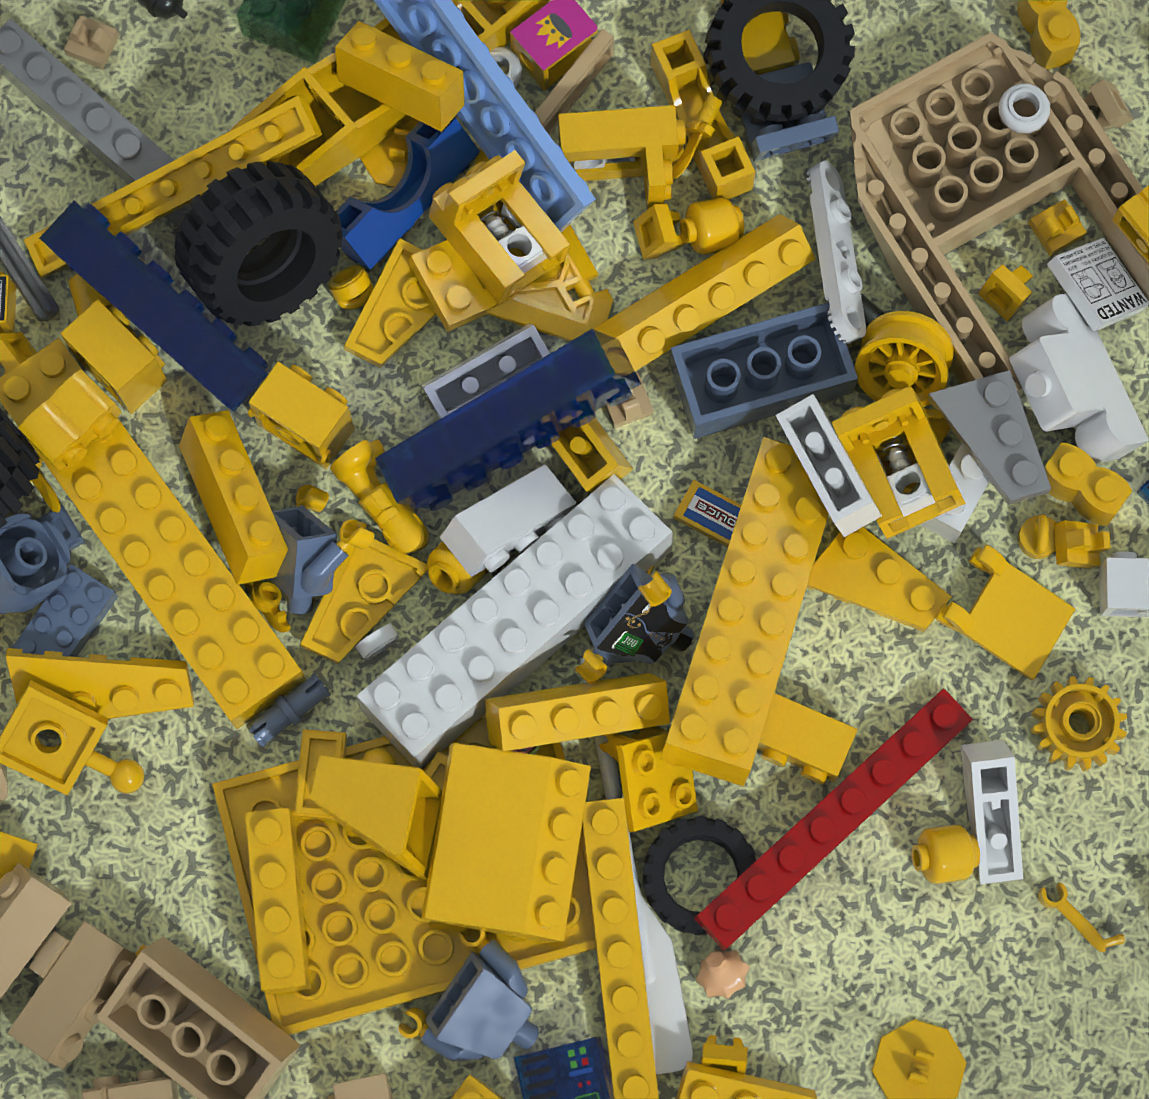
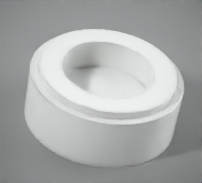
M389 623L364 638L355 648L363 660H369L398 641L399 635L392 624Z

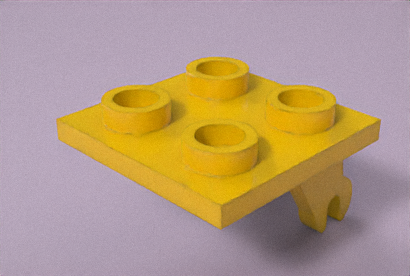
M657 726L642 728L640 733L632 734L631 738L619 733L600 735L606 736L608 742L599 744L600 749L608 753L619 763L629 832H636L698 811L693 771L660 760L669 730Z

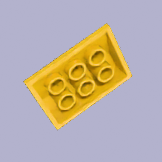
M450 743L421 919L538 942H564L591 766L546 756L512 751L503 752L499 749Z

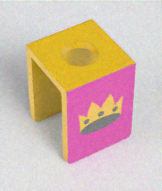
M552 0L510 32L511 51L514 52L519 58L521 65L545 91L563 78L592 42L591 37L598 32V26L575 0Z

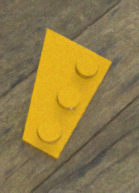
M399 238L343 350L382 368L437 314L408 263L410 256L422 251V249Z
M864 527L846 537L841 532L836 536L814 563L806 587L834 596L835 599L845 603H852L874 611L877 615L923 632L933 622L941 606L947 604L952 596Z
M373 539L371 545L366 549L351 546L347 551L349 556L336 568L332 591L329 594L323 595L300 647L339 664L428 571L426 563L405 553H400L395 548H391L376 539Z
M687 1061L676 1099H817V1095L813 1089Z

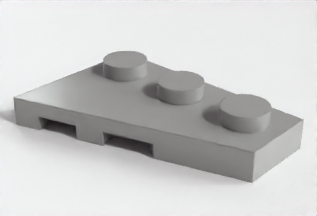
M1010 370L928 394V401L935 410L938 409L951 426L950 430L969 449L978 461L977 465L1008 505L1050 492L1051 486Z

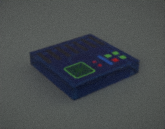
M593 1037L514 1057L523 1099H614L601 1037Z

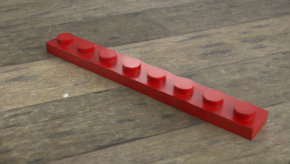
M943 688L695 916L694 919L718 946L725 951L973 721L971 716Z

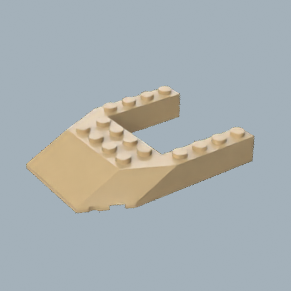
M990 32L850 109L849 115L857 200L897 284L915 312L932 318L948 332L954 347L951 368L961 384L1010 370L1018 395L1021 398L1024 391L1010 363L1008 353L944 255L1071 184L1149 301V264L1112 221L1118 208L1130 198L1140 193L1143 188L1071 80L1057 71L1053 74L1035 63V58L1022 50L1012 49L1007 41ZM1020 83L1039 87L1047 95L1050 102V115L1047 122L1039 130L1031 133H1017L1010 130L1002 122L999 115V101L1003 93L1011 86ZM1019 100L1013 103L1015 112L1020 116L1030 117L1036 114L1034 105L1029 101Z

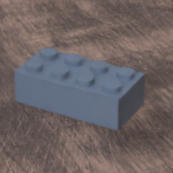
M829 302L671 347L669 364L693 439L773 417L812 394L821 403L854 392L858 378L846 343L838 339L839 334H834L836 328H831L830 326L833 322L828 320Z

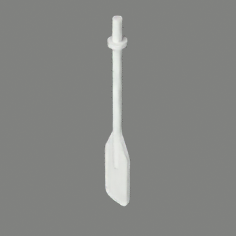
M583 658L579 659L580 665L585 661ZM594 736L605 799L623 798L616 760L608 753L603 752L599 747V744L608 742L606 736ZM628 831L656 1075L684 1070L687 1061L692 1062L694 1052L673 941L641 896L633 848Z

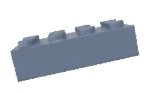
M70 564L67 568L65 581L46 598L12 648L23 649V653L44 655V651L63 652V656L77 657L119 596L112 589L73 564Z

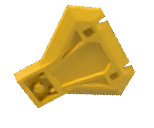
M481 148L474 165L481 161L485 163L489 161ZM571 225L561 232L571 244L564 262L500 305L448 240L411 255L408 262L447 332L488 314L521 326L531 323L539 332L572 342L608 320L614 301L607 289L595 292L589 281L598 277L599 274ZM518 248L508 249L509 252L514 256H526L525 253ZM575 289L580 299L573 301L568 291Z

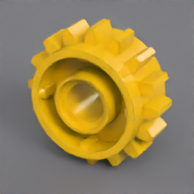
M1071 676L1067 680L1065 688L1056 681L1050 686L1053 696L1043 692L1038 698L1044 708H1035L1031 713L1032 717L1039 720V724L1030 729L1031 734L1040 735L1042 741L1036 746L1037 749H1047L1051 753L1048 760L1050 763L1055 762L1057 759L1064 761V770L1067 771L1075 763H1079L1083 772L1088 771L1091 768V760H1094L1101 767L1108 762L1104 751L1111 755L1117 754L1120 748L1114 741L1122 740L1127 735L1126 731L1119 728L1120 723L1127 719V714L1119 713L1117 709L1121 699L1119 697L1112 699L1107 694L1109 686L1106 684L1101 688L1093 686L1094 682L1091 677H1088L1083 684H1078L1076 677ZM1079 714L1087 720L1089 728L1086 734H1079L1072 730L1069 725L1070 715Z

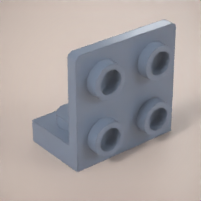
M806 62L758 76L769 82L790 84L801 81L814 70L812 64ZM825 109L819 113H812L801 118L798 121L799 124L794 125L793 120L788 121L784 127L783 124L773 125V121L765 120L762 126L751 124L753 116L745 112L741 117L754 162L830 142L839 133L836 117H827Z

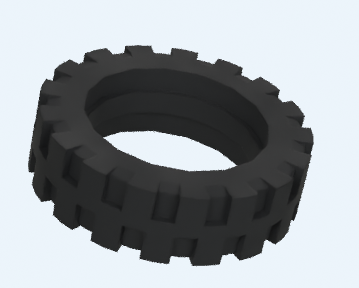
M695 816V818L687 820L686 818L681 819L670 827H666L651 844L644 861L643 888L649 905L664 923L683 933L706 935L708 933L694 919L700 912L689 911L678 905L667 891L664 872L665 864L671 853L687 842L694 840L711 841L724 848L733 859L737 878L756 861L753 847L750 843L748 844L744 835L738 829L732 828L727 825V822L717 818L714 820L706 816Z

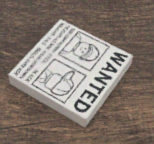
M1105 238L1059 254L1047 263L1053 275L1094 332L1136 315L1149 306L1148 299Z

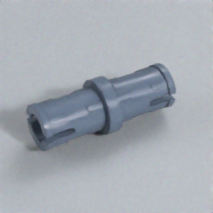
M313 673L309 679L284 697L282 694L275 699L276 704L252 723H248L246 727L250 733L254 734L255 740L264 747L267 742L292 723L296 726L302 722L301 716L324 698L329 697L331 693L324 687L319 677Z

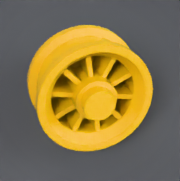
M894 311L885 313L875 318L867 326L866 334L862 337L861 350L855 362L857 382L862 390L875 401L880 400L890 390L904 389L911 386L922 406H928L931 404L927 399L928 394L946 388L948 370L951 367L954 356L951 337L938 322L918 312Z

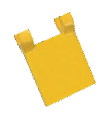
M985 545L983 549L977 547L968 562L979 570L990 574V578L969 613L958 604L951 602L949 606L947 604L941 606L935 619L944 626L963 634L1028 679L1034 680L1074 613L1075 608L1009 564L991 546Z

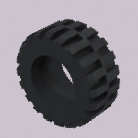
M267 161L266 165L263 162L248 163L245 169L236 167L227 171L226 177L220 181L218 179L213 180L207 185L209 189L202 196L198 194L191 202L192 209L189 213H184L179 224L181 232H176L174 246L176 249L174 258L176 266L180 270V275L211 314L218 319L225 320L226 323L241 326L242 324L258 326L264 320L269 323L281 319V315L287 312L292 314L300 309L299 305L307 298L310 301L318 293L317 288L322 283L326 284L331 277V267L337 266L340 258V250L338 248L342 247L343 235L341 220L334 207L299 169L281 162ZM269 236L258 248L249 253L257 243Z

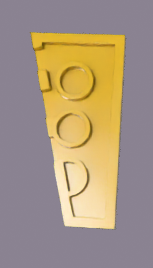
M7 648L5 657L16 704H18L30 680L109 719L194 707V694L187 661L131 657L129 661L107 659V655L89 654V658L63 656V652L44 651L43 655L23 653V649Z

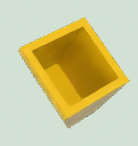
M320 755L317 769H313L309 777L308 789L310 799L339 824L420 878H427L442 790L421 768Z

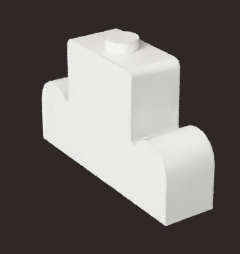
M1067 294L1056 295L1025 315L1022 320V328L1030 344L1010 356L1009 360L1042 430L1048 432L1071 427L1075 428L1077 447L1085 451L1095 463L1120 459L1149 442V438L1098 332L1092 331Z

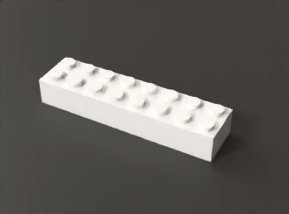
M613 474L357 695V699L362 712L413 767L423 769L432 761L438 751L441 753L450 743L454 742L486 714L484 699L506 696L585 627L584 622L632 564L646 572L672 551V531Z

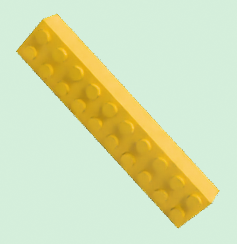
M57 338L0 377V402L19 427L38 406L50 399L53 393L70 376L80 369L82 370V368L60 338ZM120 421L110 434L103 438L97 436L90 441L86 447L87 454L77 465L71 468L66 466L60 471L30 442L236 729H239L274 704L278 696L281 694L285 696L307 680L300 667L240 585L236 584L230 571Z

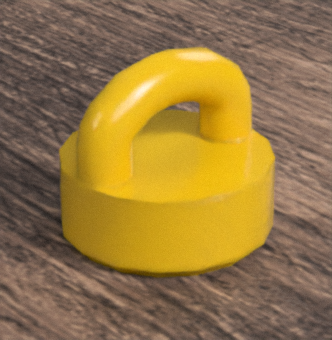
M359 265L348 266L331 277L328 283V289L333 298L345 310H354L364 306L374 289L365 268Z
M1045 514L1032 516L1027 519L1019 529L1017 536L1018 546L1022 552L1034 559H1045L1051 556L1056 551L1054 524L1056 522Z

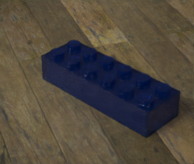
M74 200L39 239L229 410L237 415L247 405L268 376V373L265 371L269 366L267 361L250 346L243 352L233 343L237 336L219 318H216L212 323L202 315L206 309L198 299L186 289L178 294L170 286L174 282L172 276L159 264L152 260L146 265L138 258L143 252L130 238L121 231L116 236L111 234L107 230L111 224L101 212L89 202L82 208Z
M591 329L379 455L375 460L398 504L414 506L415 508H430L431 511H435L450 504L454 500L452 495L464 488L472 490L486 483L489 480L487 475L499 467L504 470L517 465L524 459L523 453L535 446L537 449H541L553 444L560 438L558 433L572 425L576 428L592 421L596 417L595 411L607 404L615 406L626 401L632 396L631 390L641 385V382L620 341Z

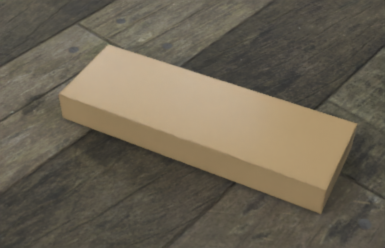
M603 28L535 111L540 123L548 134L557 126L558 114H564L570 110L614 55V36Z

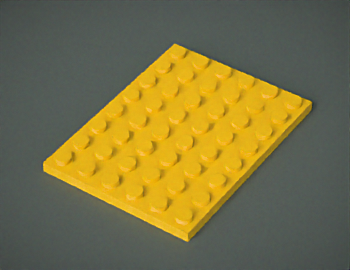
M486 714L452 742L499 749L489 742ZM385 736L346 747V759L362 760L364 754L369 750L383 748L393 755L396 765L413 767ZM561 742L541 745L539 751L535 754L566 760ZM450 745L441 752L447 757ZM299 760L212 784L258 969L245 813L280 808H290L293 812ZM428 763V764L422 769L424 772H425V770L427 769V767L429 766L430 763ZM295 817L311 989L274 994L265 993L272 1023L290 1036L445 992L471 952L473 951L478 955L480 953L477 946L468 947L464 945L460 940L459 933L462 931L470 941L476 942L480 938V930L421 919L428 876L427 878L417 877L337 821ZM583 827L580 834L564 942H538L492 932L487 934V939L489 941L495 940L518 963L520 970L596 949Z

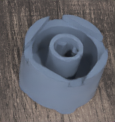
M15 514L5 518L7 524L0 529V614L26 612L35 608L54 592L67 577V564L70 563L68 544L60 531L46 520L41 523L31 519L32 515Z

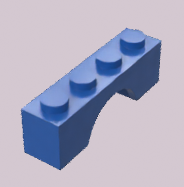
M453 118L442 132L422 122H419L405 137L408 148L406 170L398 185L389 194L374 201H361L350 196L336 212L341 220V230L343 231L342 247L340 248L349 259L371 270L387 255L389 249L399 238L414 226L415 221L432 204L433 194L444 184L452 182L468 168L469 163L480 151L456 118Z

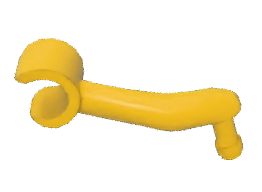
M1058 882L1056 885L1060 896L1057 902L1050 901L1046 896L1045 888H1040L1038 892L1040 903L1044 907L1058 909L1099 952L1105 953L1107 947L1125 943L1124 935L1120 933L1103 939L1094 926L1067 901L1068 891L1064 884Z

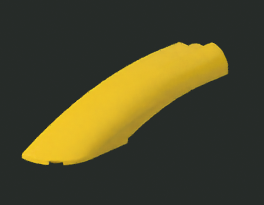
M550 0L451 1L462 11L467 23L478 38L488 47L490 52L496 47L507 45L511 41L510 32L539 11ZM387 18L373 27L403 42ZM334 52L307 69L303 67L243 117L231 130L298 95H304L322 135L271 162H281L285 165L296 167L317 186L391 136L395 128L400 129L412 117L339 82L336 53Z

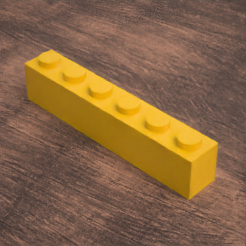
M778 214L739 238L736 243L723 248L572 341V344L588 375L602 387L608 389L666 353L671 347L679 345L816 260L800 224Z

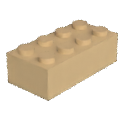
M164 936L139 953L96 1017L197 1099H264L301 1046Z

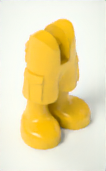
M377 439L371 443L368 440H363L338 457L332 463L330 470L340 482H343L360 499L358 504L382 530L381 533L390 547H394L400 553H410L424 549L430 541L428 529L409 505L396 483L393 481L390 484L388 482L381 484L376 476L375 467L385 453V447L380 440Z

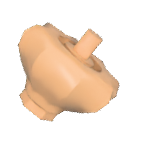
M717 949L715 952H711L707 958L700 961V971L696 977V983L704 988L707 997L721 996L729 999L736 991L745 988V977L750 966L741 959L739 952L736 950L726 952Z

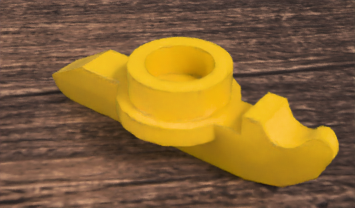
M261 580L244 583L250 593L252 603L263 613L268 623L279 632L290 631L291 625L286 621V612L280 611L278 608L282 598L280 589L271 582L262 583Z

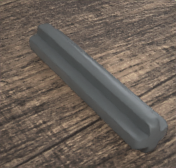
M0 217V262L37 320L47 322L59 313V307Z

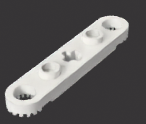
M822 161L809 168L807 172V181L811 183L809 187L812 189V194L809 195L824 295L825 300L830 304L828 320L833 322L830 326L831 328H836L834 334H839L838 339L840 341L843 340V343L849 344L864 337L866 334L861 297L863 284L857 272L849 222L852 215L846 203L843 181L836 168L830 162Z

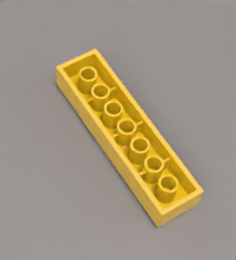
M766 437L762 439L660 760L743 787L753 765L829 515L791 445Z

